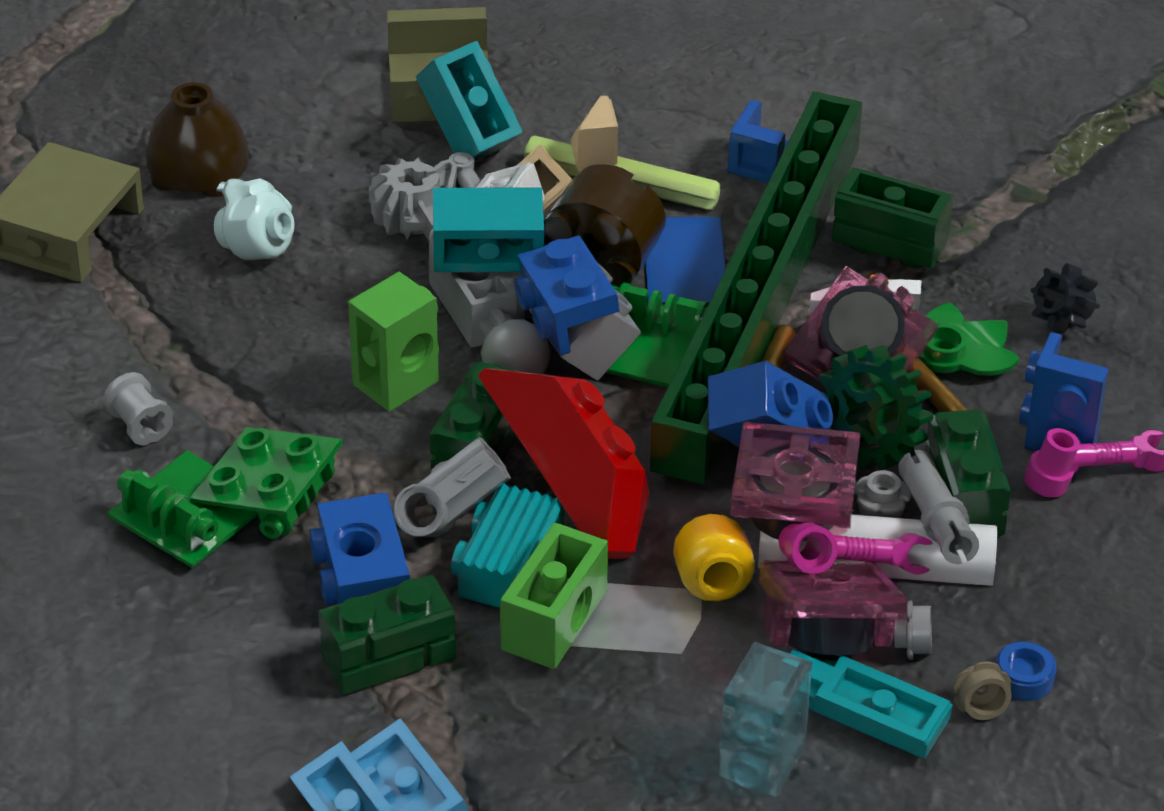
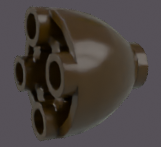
M197 82L184 83L172 91L171 101L163 108L152 125L146 153L147 168L151 174V182L157 189L202 192L209 197H220L224 195L223 192L216 190L219 184L230 179H238L248 167V145L237 119L222 102L213 97L212 89L209 86Z

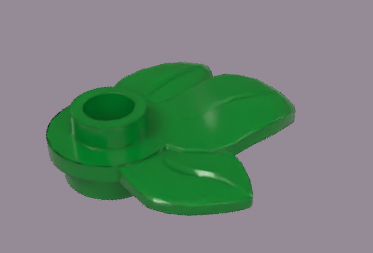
M952 303L936 307L923 320L924 334L917 341L916 356L933 372L946 374L964 370L976 375L992 376L1008 372L1019 363L1018 355L1003 348L1008 331V323L1005 320L964 321L962 313Z

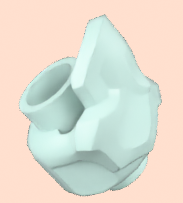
M261 178L250 181L230 179L227 182H221L216 190L223 192L226 206L217 212L214 220V233L219 244L224 248L230 249L234 255L243 260L274 259L283 254L291 242L295 226L291 213L292 205L274 189L271 183Z

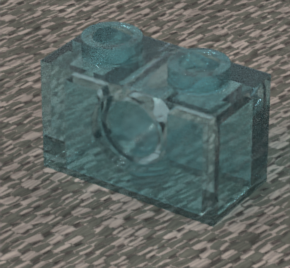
M757 642L752 644L724 691L720 777L734 781L745 788L756 789L775 797L778 796L806 744L812 661Z

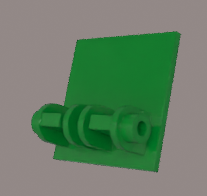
M625 282L621 287L613 286L632 305L633 309L628 314L641 333L605 373L668 388L709 305L708 302H700L682 297L678 299L676 294L670 293L665 306H662V292L659 290L652 292L648 303V289L631 286Z
M246 427L190 496V502L258 512L261 521L259 528L263 535L269 539L287 536L298 519L297 514H303L307 511L310 503L317 498L318 491L324 483L333 477L335 473L334 455L342 446L343 441L340 438Z
M186 450L151 479L147 472L140 469L123 472L117 482V488L121 491L122 501L108 511L107 516L189 567L194 568L258 515V512L191 503L190 496L215 466Z

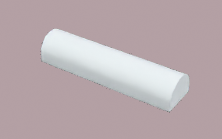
M836 513L835 525L829 530L833 535L888 540L899 539L907 533H916L930 539L933 542L932 545L916 544L908 552L910 564H920L929 568L930 571L925 574L915 575L898 566L887 563L835 559L832 566L822 573L993 586L997 551V526L969 523L970 529L979 540L978 552L972 560L967 561L964 553L959 549L957 552L962 564H953L944 558L938 542L927 536L921 520ZM760 531L758 568L801 571L792 566L781 552L778 539H774ZM801 542L800 551L805 548L807 542Z

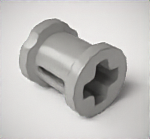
M136 372L125 373L112 381L105 390L103 396L104 407L112 416L121 418L127 425V435L135 444L143 446L157 442L173 426L174 411L165 401L156 399L151 394V385L142 374Z

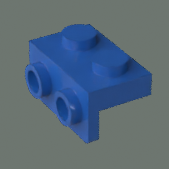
M579 235L569 239H558L546 246L517 255L521 277L514 279V287L518 301L523 310H532L534 325L540 339L545 340L549 338L559 356L571 353L567 328L620 312L615 289Z
M1050 332L1042 351L1033 349L1025 373V382L1033 384L1032 392L1027 391L1020 411L1019 423L1027 425L1024 448L1032 451L1041 449L1048 431L1054 428L1070 431L1078 438L1080 444L1097 443L1109 368L1060 356L1062 335Z

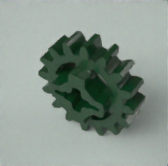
M865 345L847 351V354L833 358L830 361L833 370L822 373L819 376L821 383L827 387V391L822 393L829 396V403L833 413V422L830 426L832 430L830 433V445L840 442L843 445L840 458L849 460L858 456L859 468L863 470L875 465L880 470H884L899 464L900 460L907 453H910L911 457L915 456L914 446L924 443L928 439V435L920 428V425L933 420V414L922 409V402L932 397L931 392L928 390L918 391L915 384L922 376L921 371L918 369L907 373L904 370L907 356L901 353L889 358L888 348L884 345L870 350Z

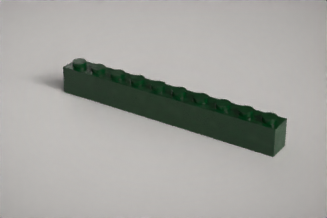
M815 91L812 92L654 415L651 425V472L705 484L725 441V438L709 431L708 376L761 362L833 207L837 191L846 178L857 155L863 102Z

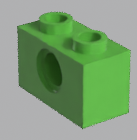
M399 271L348 301L352 381L355 387L390 412L439 381L438 306L436 297L426 287L419 286Z
M555 522L552 524L500 599L502 651L556 669L607 592V540Z

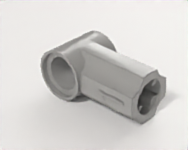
M478 437L420 483L404 488L396 497L393 506L394 518L398 526L405 533L418 537H440L450 531L457 519L510 480L511 477L506 470V466L495 451L482 438ZM430 495L436 502L437 515L430 525L423 527L415 517V507L421 497Z

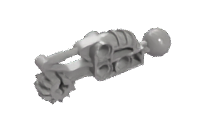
M457 152L452 154L448 160L441 161L435 167L422 163L420 157L410 162L398 158L395 166L388 164L380 165L379 174L372 177L371 185L369 186V203H371V214L373 215L374 224L385 226L387 235L403 233L407 240L412 235L425 234L429 241L430 285L470 347L483 345L480 354L484 363L519 372L544 374L549 364L551 351L548 340H541L535 325L524 319L531 316L532 313L529 309H522L516 295L514 279L521 277L520 272H434L433 188H476L481 180L474 171V157L465 152Z

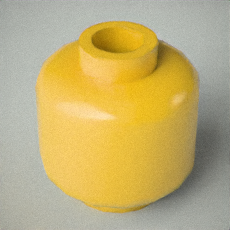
M706 514L695 517L682 527L675 538L673 548L675 563L682 584L692 595L704 601L719 602L735 597L745 590L752 580L755 568L753 552L745 531L735 520L719 514Z

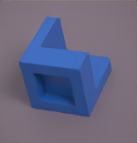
M751 99L730 131L728 172L768 183L789 140L785 139V133L760 127L762 102Z

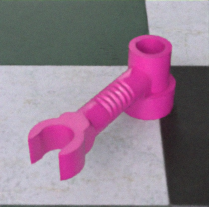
M1060 428L1051 429L1048 431L1041 449L1032 454L1024 472V481L1037 494L1045 497H1060L1066 493L1074 472H1077L1079 467L1131 464L1134 467H1144L1150 471H1163L1164 450H1158L1157 447L1164 433L1157 430H1147L1141 436H1134L1129 441L1080 444L1078 438L1070 431Z
M795 523L785 527L779 536V548L789 563L809 574H819L826 571L832 566L835 559L887 563L898 566L915 575L925 574L930 571L929 568L920 564H910L908 560V552L914 545L933 544L930 539L916 533H907L899 539H865L833 535L826 528L814 523ZM805 538H807L805 548L802 551H800L799 548L801 542Z

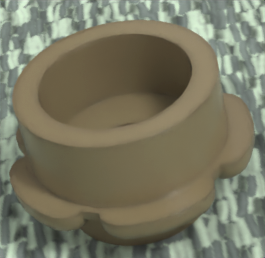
M989 661L979 662L963 670L956 677L953 684V690L956 693L954 697L955 705L960 711L967 712L972 718L977 720H990L999 716L1007 709L1011 701V679L1008 673L1001 672L998 664Z

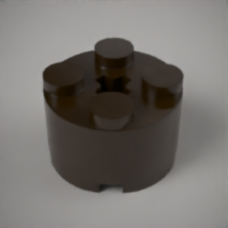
M591 165L580 171L570 181L545 218L544 243L546 246L552 241L569 239L579 235L596 262L612 277L611 285L621 287L624 282L632 283L659 241L666 225L665 210L660 198L649 185L644 191L631 181L633 173L613 165Z

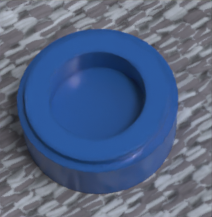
M1015 642L1003 647L997 654L995 663L999 665L1000 671L1008 673L1011 679V698L1032 701L1043 698L1050 693L1054 686L1057 664L1054 656L1046 648L1031 642Z

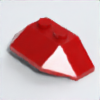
M484 368L477 376L578 530L607 540L608 559H628L636 550L649 497V488L645 470L634 455L636 450L634 442L623 429L614 425L603 408L605 400L599 390L584 379Z

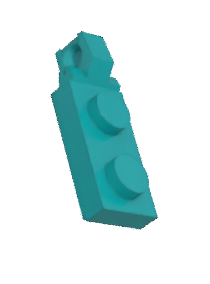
M792 649L781 666L779 689L801 701L810 710L813 709L816 713L923 759L927 757L951 717L953 704L949 700L841 655L837 662L831 660L821 662Z

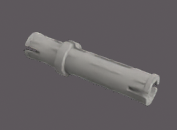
M915 450L916 457L920 462L917 464L914 463L910 453L905 454L900 460L898 471L922 512L921 522L927 536L938 542L941 553L950 563L962 564L957 552L959 549L962 550L967 561L972 560L978 552L979 540L969 527L968 511L963 502L956 497H952L929 453Z

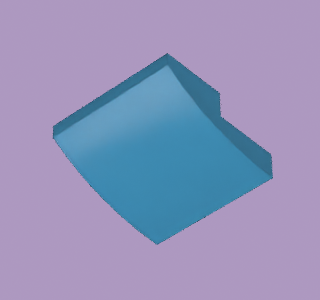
M401 718L351 753L344 743L340 741L290 776L292 782L313 811H469L464 799Z

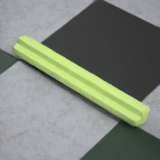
M540 136L530 137L525 146L524 158L541 145L569 176L576 177L580 171L577 170L571 144ZM620 156L617 157V164L615 166L633 173L631 181L644 191L649 185L660 199L708 211L713 210L719 200L720 183L716 180Z

